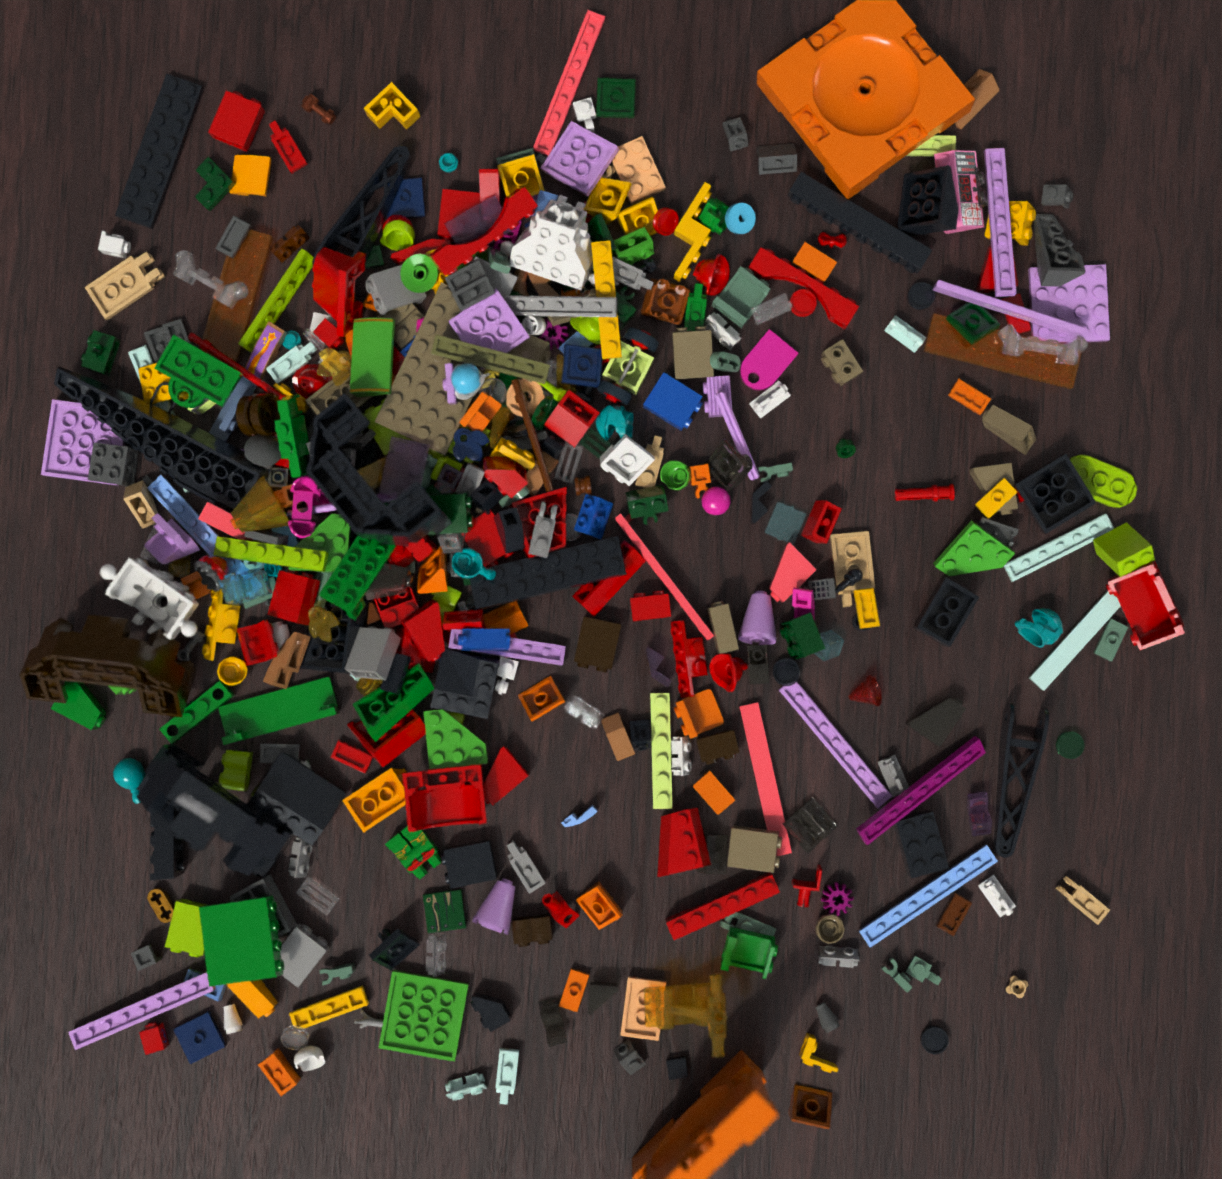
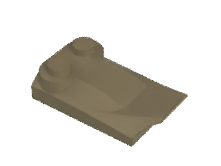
M350 365L305 401L317 416L344 393L359 408L373 396L356 397L350 394Z

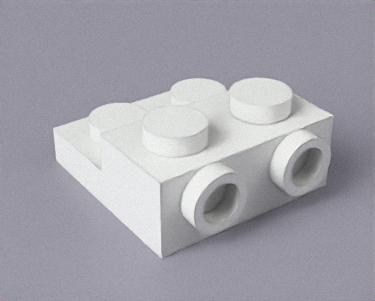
M625 434L615 446L612 444L601 455L600 466L604 471H610L614 474L620 483H626L630 486L655 458Z

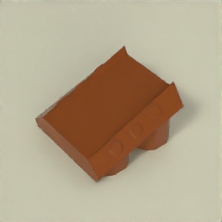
M651 278L650 281L654 283L651 290L647 289L643 306L640 310L641 314L681 325L690 289L682 285L670 284L665 279L656 280Z

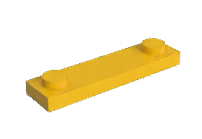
M362 985L291 1011L289 1015L296 1032L367 1006L369 1001Z

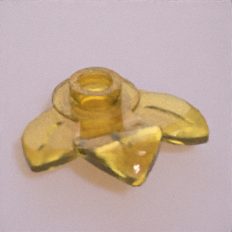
M332 348L320 351L319 356L323 361L318 367L317 374L327 377L332 376L335 386L343 384L348 378V369L351 367L352 356L346 351L337 352ZM345 357L347 362L343 364L339 359Z
M314 606L310 608L308 612L310 634L313 638L319 636L321 640L331 642L330 628L340 624L338 619L332 612L326 611L322 607Z

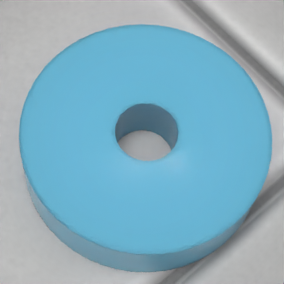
M735 203L726 211V226L734 234L748 233L755 224V212L746 203Z

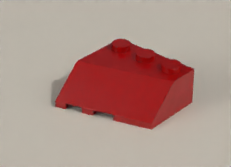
M567 487L511 503L510 509L517 507L523 525V551L526 558L535 557V555L528 554L541 502H546V510L543 515L546 518H550L553 505H558L549 553L566 547Z
M413 710L409 711L376 742L365 728L362 720L355 724L353 722L347 724L364 748L382 767L386 766L426 734L425 724Z

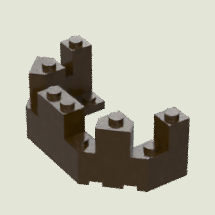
M88 615L82 633L74 631L73 625L63 618H59L45 627L38 646L31 649L20 673V678L27 699L66 704L68 695L63 681L65 680L138 689L143 713L182 717L196 672L194 663L175 661L181 643L175 639L167 638L160 629L151 633L148 642L145 643L139 639L129 638L131 630L128 619Z

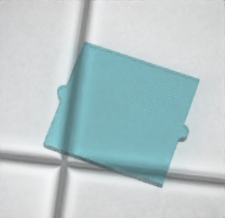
M777 502L764 533L776 537L778 541L783 540L794 545L806 514L794 509L793 506L789 507Z

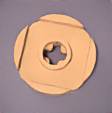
M519 379L523 393H528V398H530V401H526L530 416H532L539 403L545 398L542 387L537 382ZM511 384L506 392V405L515 415L523 417L519 404H516L514 398L516 394Z

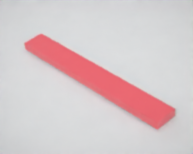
M587 10L533 146V150L537 153L549 156L556 145L606 19L604 15Z
M622 514L615 517V521L704 638L710 640L714 637Z
M756 702L739 706L766 829L779 831V837H782L781 849L777 848V856L790 854L792 850L759 704Z

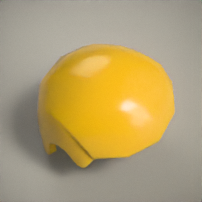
M234 656L223 659L217 669L219 680L229 686L240 684L246 678L248 672L245 661Z

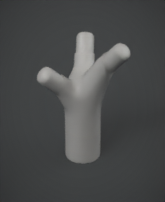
M364 1010L360 1011L364 1019L354 1020L355 1024H361L359 1026L361 1029L366 1026H383L382 1019L372 1018Z

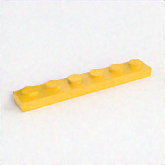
M611 241L591 242L596 297H616ZM617 310V317H598L603 360L622 358Z

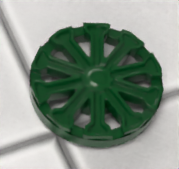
M552 396L545 397L534 411L532 422L537 430L545 428L544 424L558 405V401Z

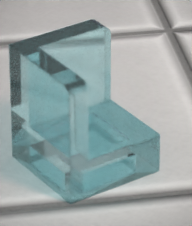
M831 630L821 633L820 636L825 649L814 654L823 661L839 656L844 639Z

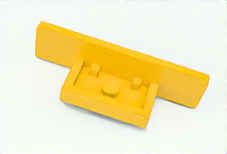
M225 585L216 592L211 589L212 604L208 609L209 624L205 629L207 638L206 644L202 648L204 659L209 661L214 660L216 642L235 644L240 606L222 603Z

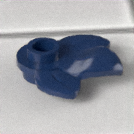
M460 428L456 430L453 436L455 442L453 455L458 462L463 461L466 457L472 461H481L483 456L481 446L489 443V438L479 430L470 431L467 428ZM463 434L467 436L465 441L460 440V436Z

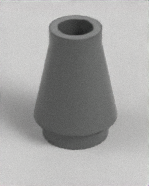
M825 1002L815 1007L822 1030L825 1029L826 1033L840 1026L838 1023L839 1019Z

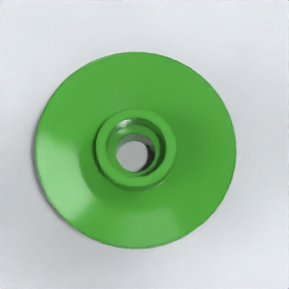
M415 254L404 261L400 272L401 280L410 291L424 293L432 289L436 284L438 268L429 256ZM420 271L424 272V276L422 278H420L418 275Z

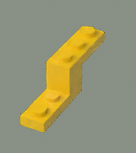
M704 182L674 232L675 236L691 245L690 250L674 274L673 279L678 282L682 278L686 279L692 270L689 268L692 262L696 263L702 254L699 252L702 246L706 247L712 238L709 236L711 230L693 219L698 218L702 211L701 205L703 202L707 203L712 195L710 192L711 185Z

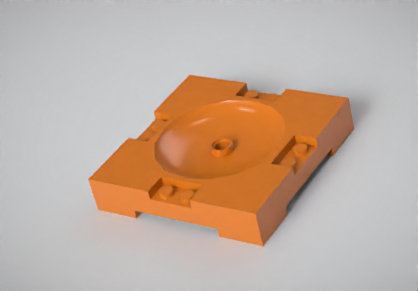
M856 0L836 14L835 19L806 40L805 38L801 39L757 71V85L777 111L779 113L782 112L825 167V172L846 199H850L878 179L881 173L938 132L939 134L971 112L975 98L940 55L937 57L916 31L915 23L896 0ZM861 90H866L868 93H867V94H864V93H862V92H860V91H861Z
M740 1050L700 1090L701 1096L677 1120L672 1118L632 1158L633 1179H707L744 1141L748 1145L754 1141L779 1116L776 1106L768 1097L764 1086L767 1081L763 1071Z

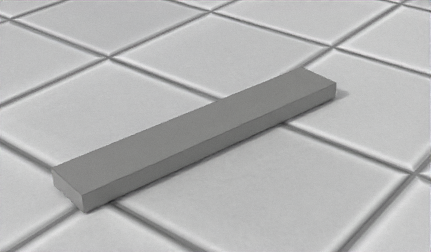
M502 295L515 316L617 317V297Z

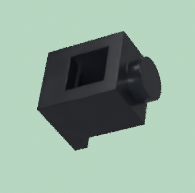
M485 480L470 496L475 506L489 515L491 513L490 510L503 496L498 490L496 483L492 484Z

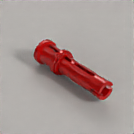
M935 484L928 488L895 489V501L932 499L934 502L940 499L954 501L955 497L953 484H949V486H937Z

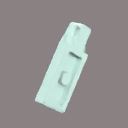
M312 342L304 347L302 344L298 347L295 346L268 366L266 370L279 385L298 369L306 365L312 359L310 355L318 349Z
M500 1048L495 1088L497 1093H501L500 1104L507 1105L509 1094H514L519 1058L518 1049Z

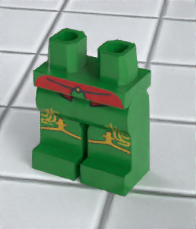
M407 826L385 843L409 874L413 873L419 880L429 873L422 865L425 861L428 860L433 868L442 862L438 854L439 849L424 829L409 832Z

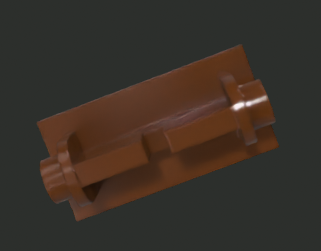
M299 225L293 226L285 234L287 237L286 241L281 238L272 245L273 248L270 251L281 263L310 238Z

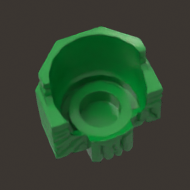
M711 198L698 219L701 220L702 225L709 228L713 233L716 232L721 235L727 228L725 214L729 206L717 198Z

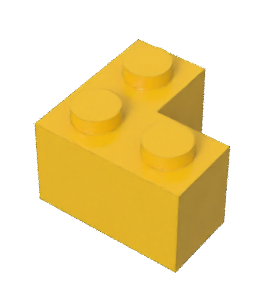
M392 82L364 107L366 115L379 129L393 116L406 130L420 118L418 109Z

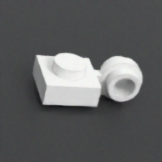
M500 656L497 676L502 677V680H497L495 691L498 694L507 693L509 683L506 682V679L514 680L519 661Z

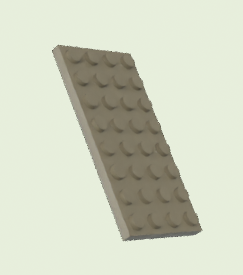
M441 282L391 386V394L387 395L375 422L442 455H446L453 441L454 433L460 426L459 421L465 415L474 396L466 400L457 398V404H448L447 390L444 391L443 379H446L445 364L452 363L456 366L457 364L464 363L431 354L435 335L461 341L448 322L460 314L461 311L449 286ZM476 366L483 374L485 373L486 369L481 370L480 367Z

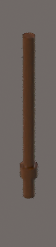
M519 379L512 380L511 382L516 394L514 398L516 404H519L546 492L554 490L527 407L526 394L522 391Z

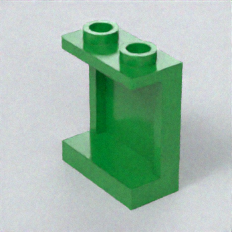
M729 927L721 957L720 970L728 971L729 966H735L761 972L762 978L766 979L768 973H771L773 969L772 957L777 955L778 945H775V937Z

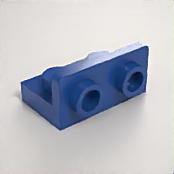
M586 494L574 530L602 540L613 503L600 497Z

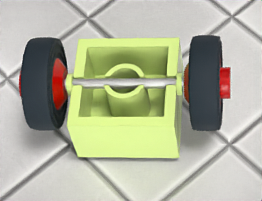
M631 327L627 330L625 338L634 347L621 341L622 358L609 360L602 374V378L607 381L602 380L597 389L606 396L607 400L623 405H628L632 396L628 392L637 395L654 362V357L642 352L641 349L654 353L659 345V342L650 333Z

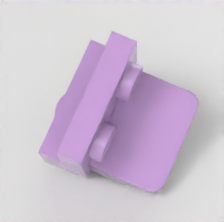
M158 513L152 517V520L156 523L154 528L158 533L148 540L144 546L161 564H168L200 550L196 540L172 519L166 522Z

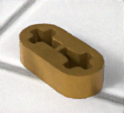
M157 887L148 893L147 899L156 916L163 923L170 922L175 907L163 888ZM155 893L161 894L160 901L153 899ZM165 910H166V911H168V910L171 911V914L169 915V917H168V916H166V917L163 916V913L165 912Z

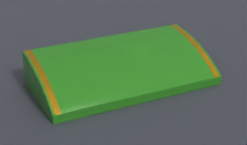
M354 319L350 394L356 397L391 394L395 319Z

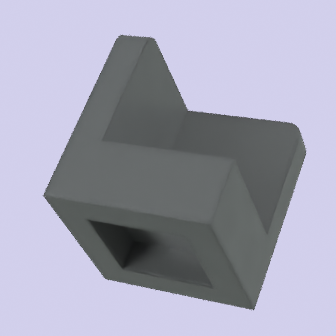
M151 944L131 953L138 971L162 960L161 956L156 957Z

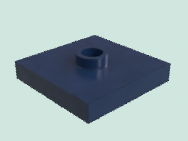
M422 178L402 180L387 214V219L397 214L407 218L426 217Z
M565 344L561 383L598 388L601 380L602 350L600 348Z
M210 1011L173 1029L190 1064L226 1047L225 1041Z

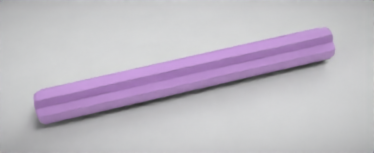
M720 391L715 394L716 401L750 480H755L760 477L728 398L724 391Z

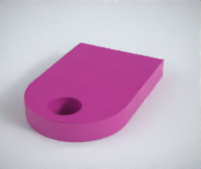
M769 329L743 360L740 368L741 379L746 386L753 390H765L775 383L799 353ZM751 373L757 374L759 377L758 382L751 383L748 380V375Z

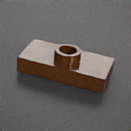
M954 892L936 927L954 936L972 902Z

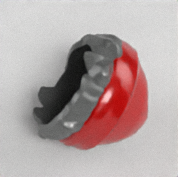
M204 555L199 561L194 563L195 570L202 577L201 583L208 585L207 589H213L215 592L219 591L228 581L229 566L225 559Z

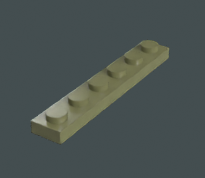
M435 335L431 351L432 355L474 364L481 368L542 384L546 383L550 367L549 364L440 335Z

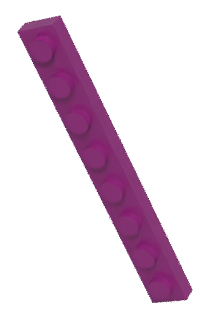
M974 736L856 829L862 841L869 845L984 755L986 752L980 739Z

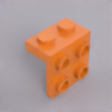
M710 689L696 693L694 697H686L675 702L676 707H674L676 716L677 718L681 717L684 723L681 725L682 731L690 739L724 723L717 702Z

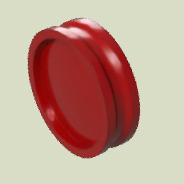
M661 208L653 218L654 230L664 236L672 234L678 226V214L670 208Z
M800 289L794 292L789 302L791 311L799 317L809 316L817 305L815 295L807 289Z

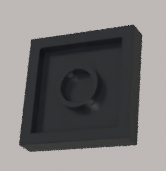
M383 929L384 935L381 932L378 934L382 943L369 956L372 961L392 971L420 944L417 939L400 929H397L392 934L389 929Z

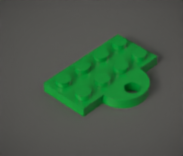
M175 335L172 336L154 369L171 378L168 385L169 395L176 404L185 408H195L206 399L224 408L243 375L241 372ZM188 392V400L181 402L179 399L180 393Z

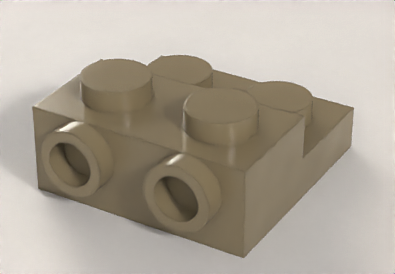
M412 303L390 310L383 316L380 315L379 311L376 313L377 318L395 319L394 341L401 349H404L414 340L413 337L417 334V319L424 317Z

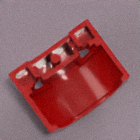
M482 764L402 773L409 832L442 826L485 824L487 822ZM426 786V789L418 790L419 787Z

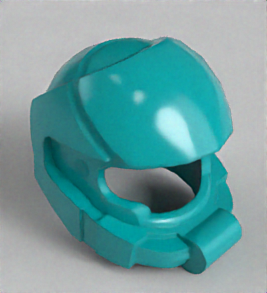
M620 404L608 405L602 409L596 418L597 431L606 441L613 435L615 429L620 438L626 434L632 439L634 415L632 412L626 411L625 407Z
M1034 609L1032 611L1034 623L1026 619L1015 621V626L1018 629L1017 632L1024 639L1039 648L1044 647L1046 644L1055 643L1063 633L1061 618L1058 613L1051 609Z

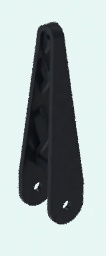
M399 145L392 149L340 216L318 247L313 258V265L315 257L321 249L326 247L336 251L340 245L354 251L351 257L358 252L366 254V264L411 161V154L405 146ZM398 163L396 174L388 178L387 171L392 165ZM384 186V196L376 211L365 216V205L374 191ZM371 220L366 228L365 222ZM361 225L362 237L358 244L345 238L350 230Z
M1008 702L1003 712L1000 730L994 850L1003 858L1012 856L1016 848L1046 742L1049 725V711L1047 708H1041L1038 714L1033 741L1011 738L1015 711L1013 703ZM1010 746L1031 749L1030 755L1018 767L1011 755ZM1008 761H1010L1014 772L1007 778ZM1028 764L1025 779L1023 780L1020 771ZM1017 776L1022 786L1019 804L1009 812L1005 803L1006 786ZM1003 810L1005 811V814H1006V817L1004 818V820H1003ZM1016 814V819L1014 823L1012 817ZM1009 821L1013 832L1005 841L1001 830Z

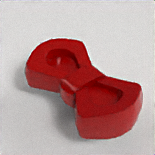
M822 232L818 236V242L822 246L829 245L830 248H833L836 245L842 248L846 245L847 238L844 234L830 236Z

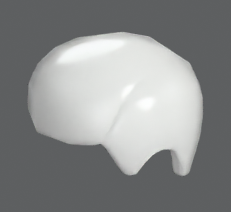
M306 1046L295 1054L294 1064L296 1069L300 1066L301 1070L305 1072L323 1066L325 1059L320 1048Z

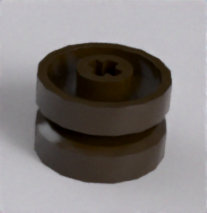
M273 393L248 394L240 398L236 407V421L243 434L247 436L277 434L275 431V420L280 419V413L278 412L277 403L279 398Z

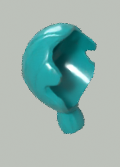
M462 548L452 557V568L462 578H473L480 574L486 579L492 580L496 576V572L493 569L483 566L481 555L472 548Z
M132 758L122 759L115 766L113 777L118 785L130 790L135 804L140 803L137 798L140 791L137 788L145 778L146 772L139 761Z

